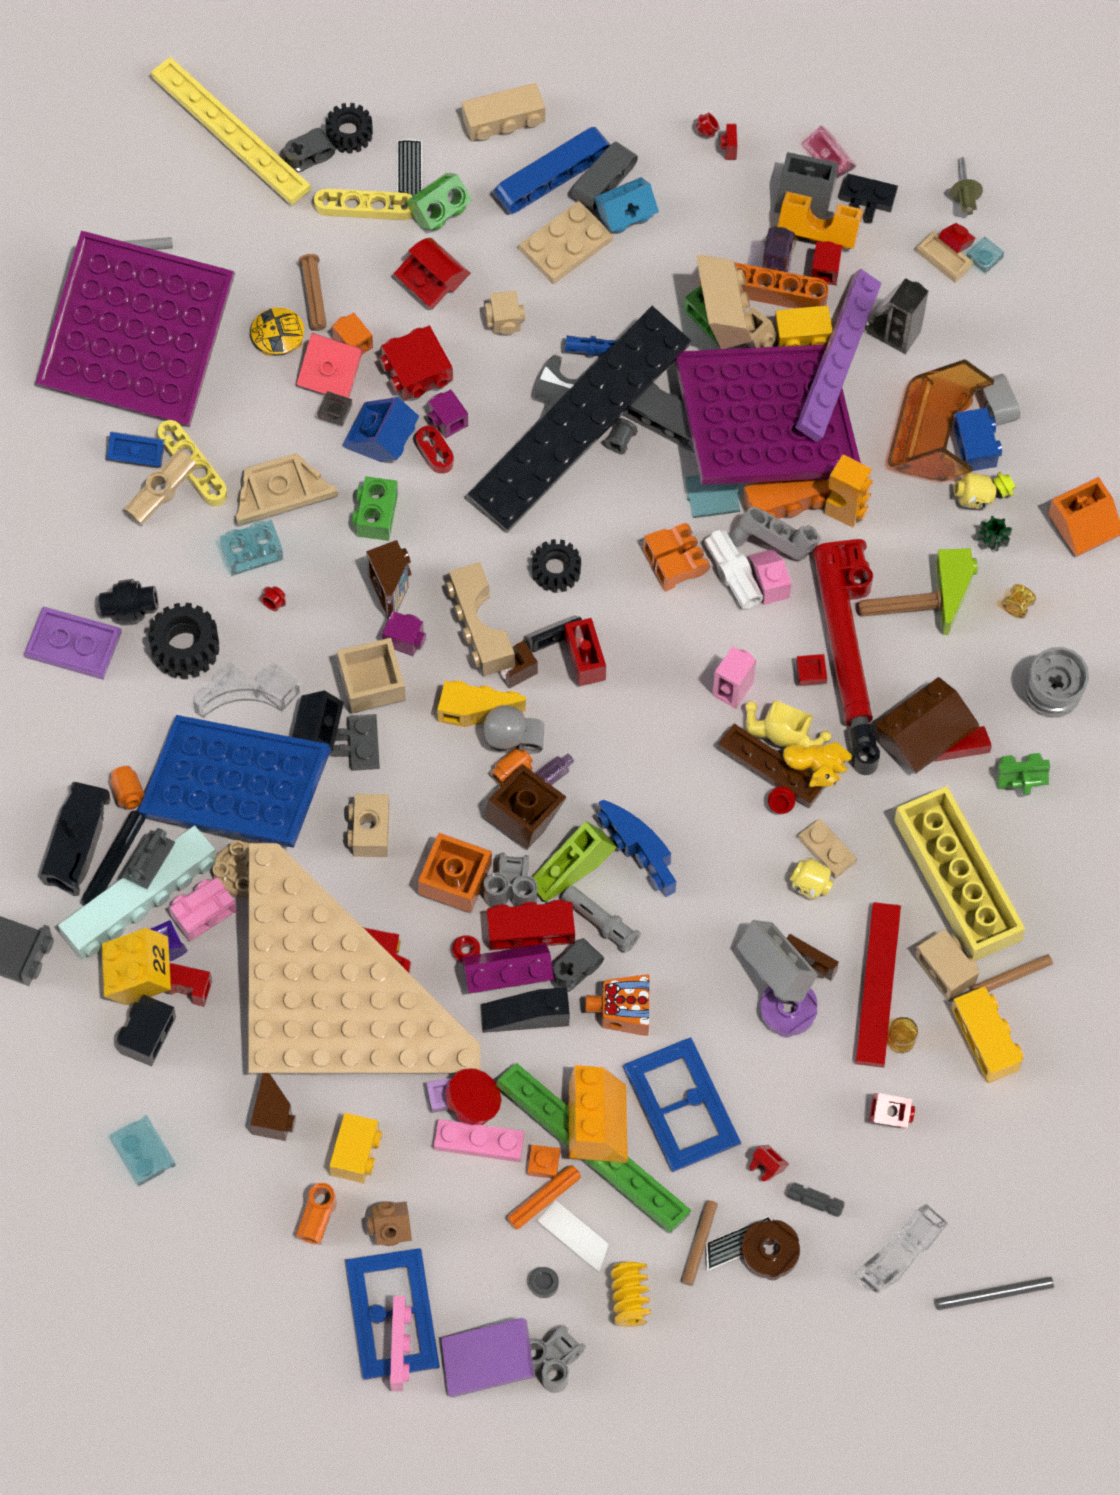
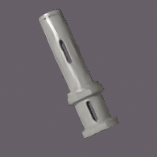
M575 886L568 887L564 892L562 899L566 902H572L576 910L602 929L604 937H610L622 946L621 950L625 953L634 947L640 938L641 932L638 930L633 931L622 922L620 916L610 915Z

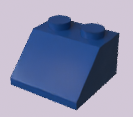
M399 397L364 402L342 446L379 462L397 460L402 455L409 436L415 430V424L419 415Z

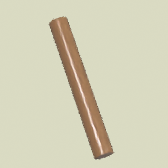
M1047 954L971 987V990L974 991L985 986L988 992L1053 965V961L1050 955Z
M711 1200L706 1201L682 1283L688 1286H693L717 1209L718 1204Z

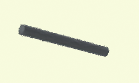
M1046 1277L937 1298L936 1303L938 1310L1052 1289L1054 1288L1052 1277Z

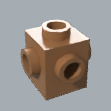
M385 1201L379 1205L372 1206L373 1217L367 1218L369 1235L376 1236L377 1245L394 1246L399 1242L412 1241L407 1201L397 1203Z

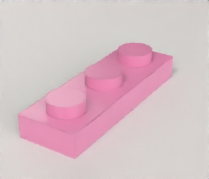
M438 1119L434 1150L520 1162L525 1131L484 1125H470L463 1122Z
M393 1296L391 1391H403V1382H409L410 1365L404 1364V1353H410V1335H405V1324H411V1306H406L405 1296Z

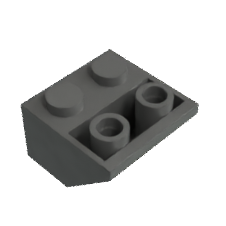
M787 152L774 212L781 213L782 203L788 191L812 197V213L819 219H826L836 183L838 163Z

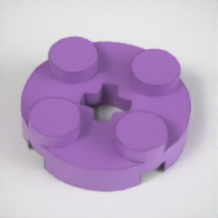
M770 986L766 988L760 1003L761 1017L769 1029L778 1033L781 1037L788 1038L792 1035H799L812 1026L817 1016V997L811 988L802 1002H787L788 1004H796L793 1013L784 1012V1001L779 1000L774 995V990Z

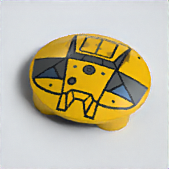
M282 307L270 308L261 312L254 319L251 327V336L256 346L261 349L264 355L284 354L298 349L302 345L304 324L301 318L292 310Z

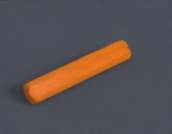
M573 1165L567 1167L508 1215L510 1225L516 1230L520 1229L580 1180L581 1174Z

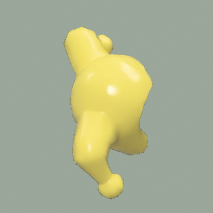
M774 700L766 718L759 721L755 716L757 704L749 701L745 706L747 711L746 731L756 738H769L774 744L781 747L795 744L803 745L805 748L812 745H823L831 740V733L826 730L820 733V737L814 740L810 739L808 731L813 715Z

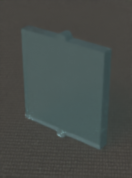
M700 475L686 477L687 501H690L693 518L740 512L737 496L739 489L736 488L735 483L702 485Z

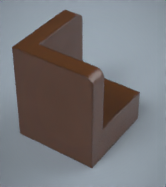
M524 640L514 645L515 667L498 672L509 689L538 674V661Z

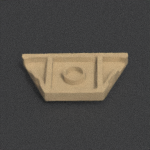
M298 453L247 467L244 472L240 505L236 516L237 524L240 526L338 496L337 488L333 484L329 485L321 477V474L314 467L308 466L306 460Z

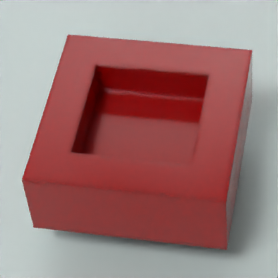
M726 124V132L721 134L720 137L721 150H726V160L737 159V124Z
M958 223L943 229L938 237L957 253L971 247L976 239L969 233L967 228Z
M824 654L797 656L799 686L827 684L828 678Z

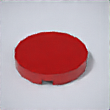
M475 1068L463 1069L457 1072L446 1085L445 1097L447 1105L451 1111L454 1110L458 1115L456 1117L464 1123L483 1125L493 1119L500 1110L502 1100L500 1089L496 1086L494 1079L483 1071Z

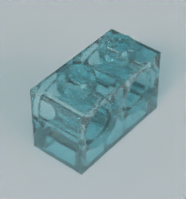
M272 520L266 522L259 521L250 527L241 530H230L225 535L220 536L221 549L231 576L283 560L282 546ZM263 539L269 540V542L266 544L258 543L260 540ZM235 548H243L240 552L232 551Z

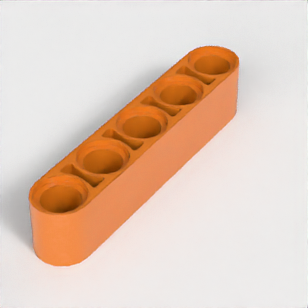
M734 262L738 270H743L746 285H742L743 292H747L749 300L794 309L827 305L829 287L822 279ZM760 284H766V285H768V286L763 287V286H760ZM786 289H792V290H794V291H793V292H789V291H786ZM812 294H818V295H820V296H819V297H815V296H812Z

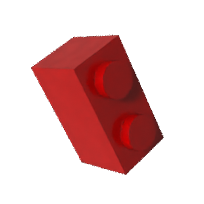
M592 618L565 624V642L579 687L606 680V663Z

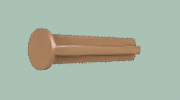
M305 254L298 259V262L303 270L311 328L315 329V331H320L327 326L318 271L320 259L316 254Z
M936 589V592L859 601V613L861 616L938 608V611H942L940 589Z

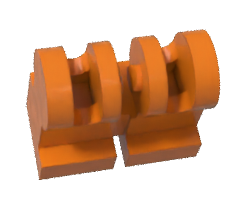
M687 523L679 524L669 530L665 528L644 536L642 549L652 568H655V574L665 592L675 588V585L680 582L704 575L711 567L708 560L702 558L704 552L701 547H696L698 541L695 536H691L692 529Z

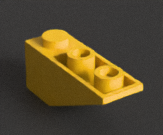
M459 680L452 682L444 681L437 709L438 722L462 727L483 723L488 713L500 705L514 706L520 711L525 712L526 696H522L515 691H496L489 686H470Z

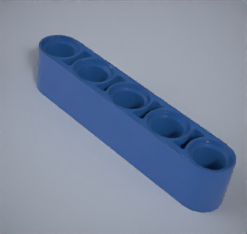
M590 127L500 182L495 187L493 194L510 214H514L590 168L611 144L596 127Z

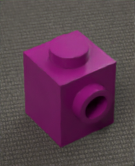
M451 389L445 393L436 394L428 401L429 413H427V418L433 427H438L445 438L468 427V412Z
M392 611L383 630L382 640L391 638L394 650L414 656L417 648L421 649L423 647L427 634L424 633L423 621H420L418 617L412 614L403 615Z

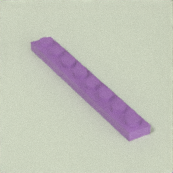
M859 269L854 274L795 427L815 442L821 440L825 434L882 284L863 269Z

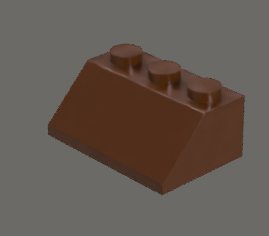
M937 677L875 723L880 745L915 774L979 727L978 721L958 692L940 677Z

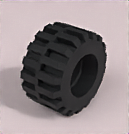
M176 603L174 608L170 609L167 606L163 608V614L157 613L154 616L155 622L151 621L148 640L154 663L157 667L160 666L164 674L169 671L171 677L177 678L178 675H182V679H188V675L193 674L195 678L200 676L199 672L201 670L206 673L210 669L209 664H215L216 655H219L220 650L217 626L208 611L203 613V607L197 605L195 608H192V603H186L185 606H180V603ZM182 633H190L199 638L193 646L185 649L175 648L169 644L172 638Z

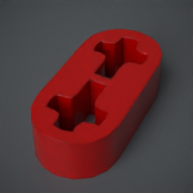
M421 427L416 433V445L434 472L438 474L448 473L454 466L452 450L435 427ZM425 436L429 439L433 438V446L427 440L424 441ZM437 453H439L442 459H446V463L437 462Z

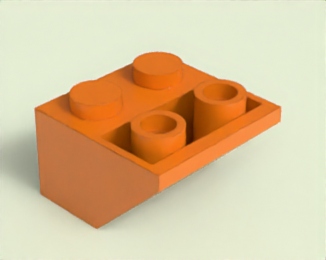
M1099 477L1052 499L1048 515L1076 557L1120 536V519L1113 497Z

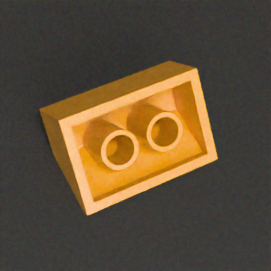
M575 1065L568 1082L569 1158L627 1163L626 1084L604 1067Z

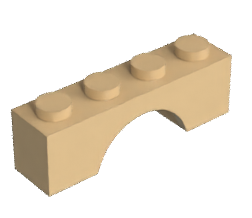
M481 562L449 571L450 582L446 583L447 591L450 598L456 599L457 605L454 608L458 621H464L466 628H463V634L466 643H472L474 651L471 652L475 667H481L484 676L515 667V654L506 630L489 628L477 617V611L480 606L490 598L489 584Z

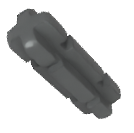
M796 1182L791 1184L788 1191L789 1199L797 1202L802 1200V1204L823 1212L828 1210V1214L836 1217L842 1214L845 1205L843 1200L835 1197L830 1199V1195L809 1187L804 1189V1185Z

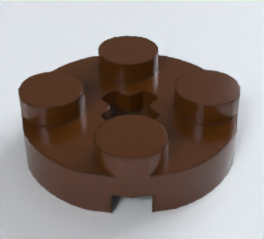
M759 1221L753 1224L744 1235L741 1252L742 1259L747 1268L755 1275L772 1281L789 1274L798 1263L800 1257L798 1235L790 1225L783 1221ZM775 1243L778 1253L776 1255H767L765 1253L766 1249L763 1246L765 1244L771 1246Z

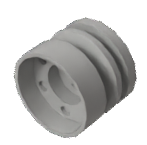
M1051 647L1042 651L1034 659L1024 684V694L1029 706L1038 714L1047 717H1062L1071 713L1079 704L1089 680L1088 667L1084 659L1075 651L1065 647ZM1053 685L1057 686L1055 690L1051 688Z

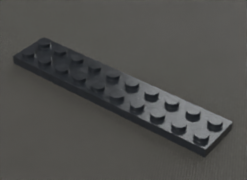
M652 305L470 491L468 498L508 533L691 345L692 340Z

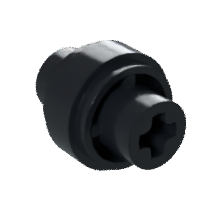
M134 579L119 580L117 584H113L112 591L99 593V605L102 616H116L118 622H123L124 624L137 623L140 619L145 618V612L158 610L159 608L156 587H142L140 581H135Z

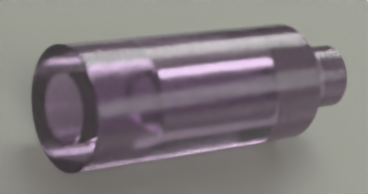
M568 753L562 758L556 756L535 774L550 785H553L569 772L568 767L574 763V759Z

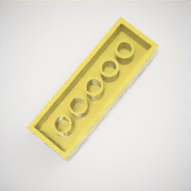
M948 786L897 807L894 822L967 957H971L976 962L1021 942L1025 927Z

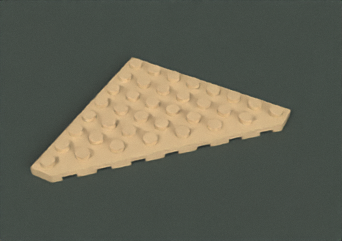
M249 843L248 1074H456L463 1069L475 1068L480 1070V1043L278 843Z

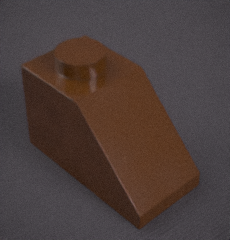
M263 1073L251 1119L252 1135L286 1141L288 1132L293 1133L296 1115H292L291 1104L271 1074Z

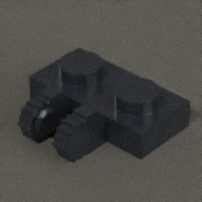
M847 173L840 200L854 203L853 207L859 209L860 205L870 207L867 211L866 222L872 223L876 209L887 212L892 211L898 185Z

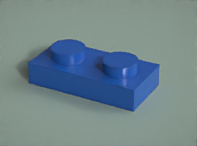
M112 431L110 432L107 459L161 467L165 439Z

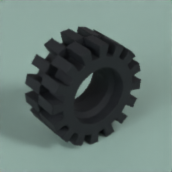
M342 103L341 109L335 106L333 108L334 113L330 111L325 121L327 137L335 147V150L339 146V152L341 153L348 149V154H353V149L355 148L357 152H360L361 145L366 148L368 141L371 142L373 126L369 111L367 109L363 111V106L361 105L355 108V103H350V107H346V103ZM345 123H354L359 126V130L354 133H343L339 128Z
M551 539V545H548L547 541L543 542L542 548L538 546L536 554L533 553L534 580L537 579L539 587L543 584L546 591L552 587L553 593H557V588H561L562 592L567 591V586L570 588L574 587L575 581L578 582L581 574V556H579V551L577 548L573 550V544L570 542L565 546V540L560 539V544H556V539ZM551 559H561L566 562L567 568L564 572L552 573L547 570L546 564Z

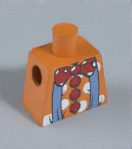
M645 974L605 980L603 982V995H586V1012L603 1013L602 1027L605 1029L648 1036L650 975Z

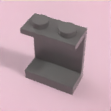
M0 916V976L30 986L32 979H37L41 972V960L44 954H48L53 946L54 938H52L50 927L44 925L40 931Z

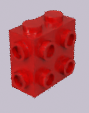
M430 325L424 328H416L400 338H391L381 345L382 356L379 357L380 364L385 372H390L393 389L396 393L400 392L404 400L418 398L431 389L442 388L453 381V367Z

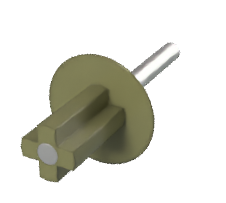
M961 157L959 158L962 180L952 186L950 195L953 200L960 203L962 213L967 212L968 215H972L973 210H977L976 200L981 197L983 187L978 181L968 179L965 158Z

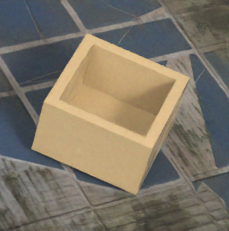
M391 638L337 650L338 666L351 713L405 701V686Z

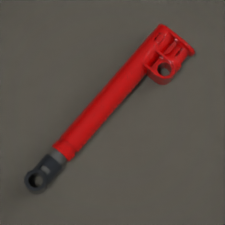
M851 539L817 545L813 549V555L846 725L851 726L849 735L854 756L853 766L859 774L871 775L878 768L880 750L876 744L873 726L869 725L873 720L850 600L862 599L870 594L873 572L870 569L869 562L865 560L866 541ZM861 579L864 580L866 583L858 584L855 582V580ZM866 755L870 756L873 760L864 761L860 757Z

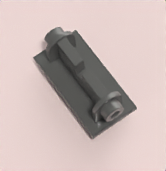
M157 828L156 831L150 830L122 877L148 889L175 845V841L167 838V833L161 828Z

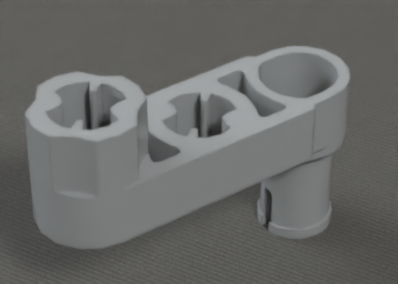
M750 507L740 518V523L729 535L735 546H742L750 535L753 534L796 560L805 559L821 541V537L814 527L810 525L801 526L797 530L757 507Z

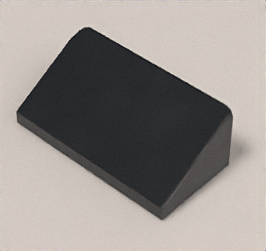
M575 615L525 635V640L531 652L539 651L565 640V624L582 620V618Z

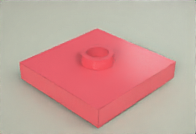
M311 333L297 385L349 401L364 349Z

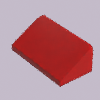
M985 726L978 727L935 759V761L990 753L992 744Z

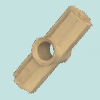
M178 449L159 471L152 472L147 477L146 485L126 505L125 511L143 525L163 503L173 499L176 488L198 465L183 450ZM166 483L164 489L155 491L159 484Z

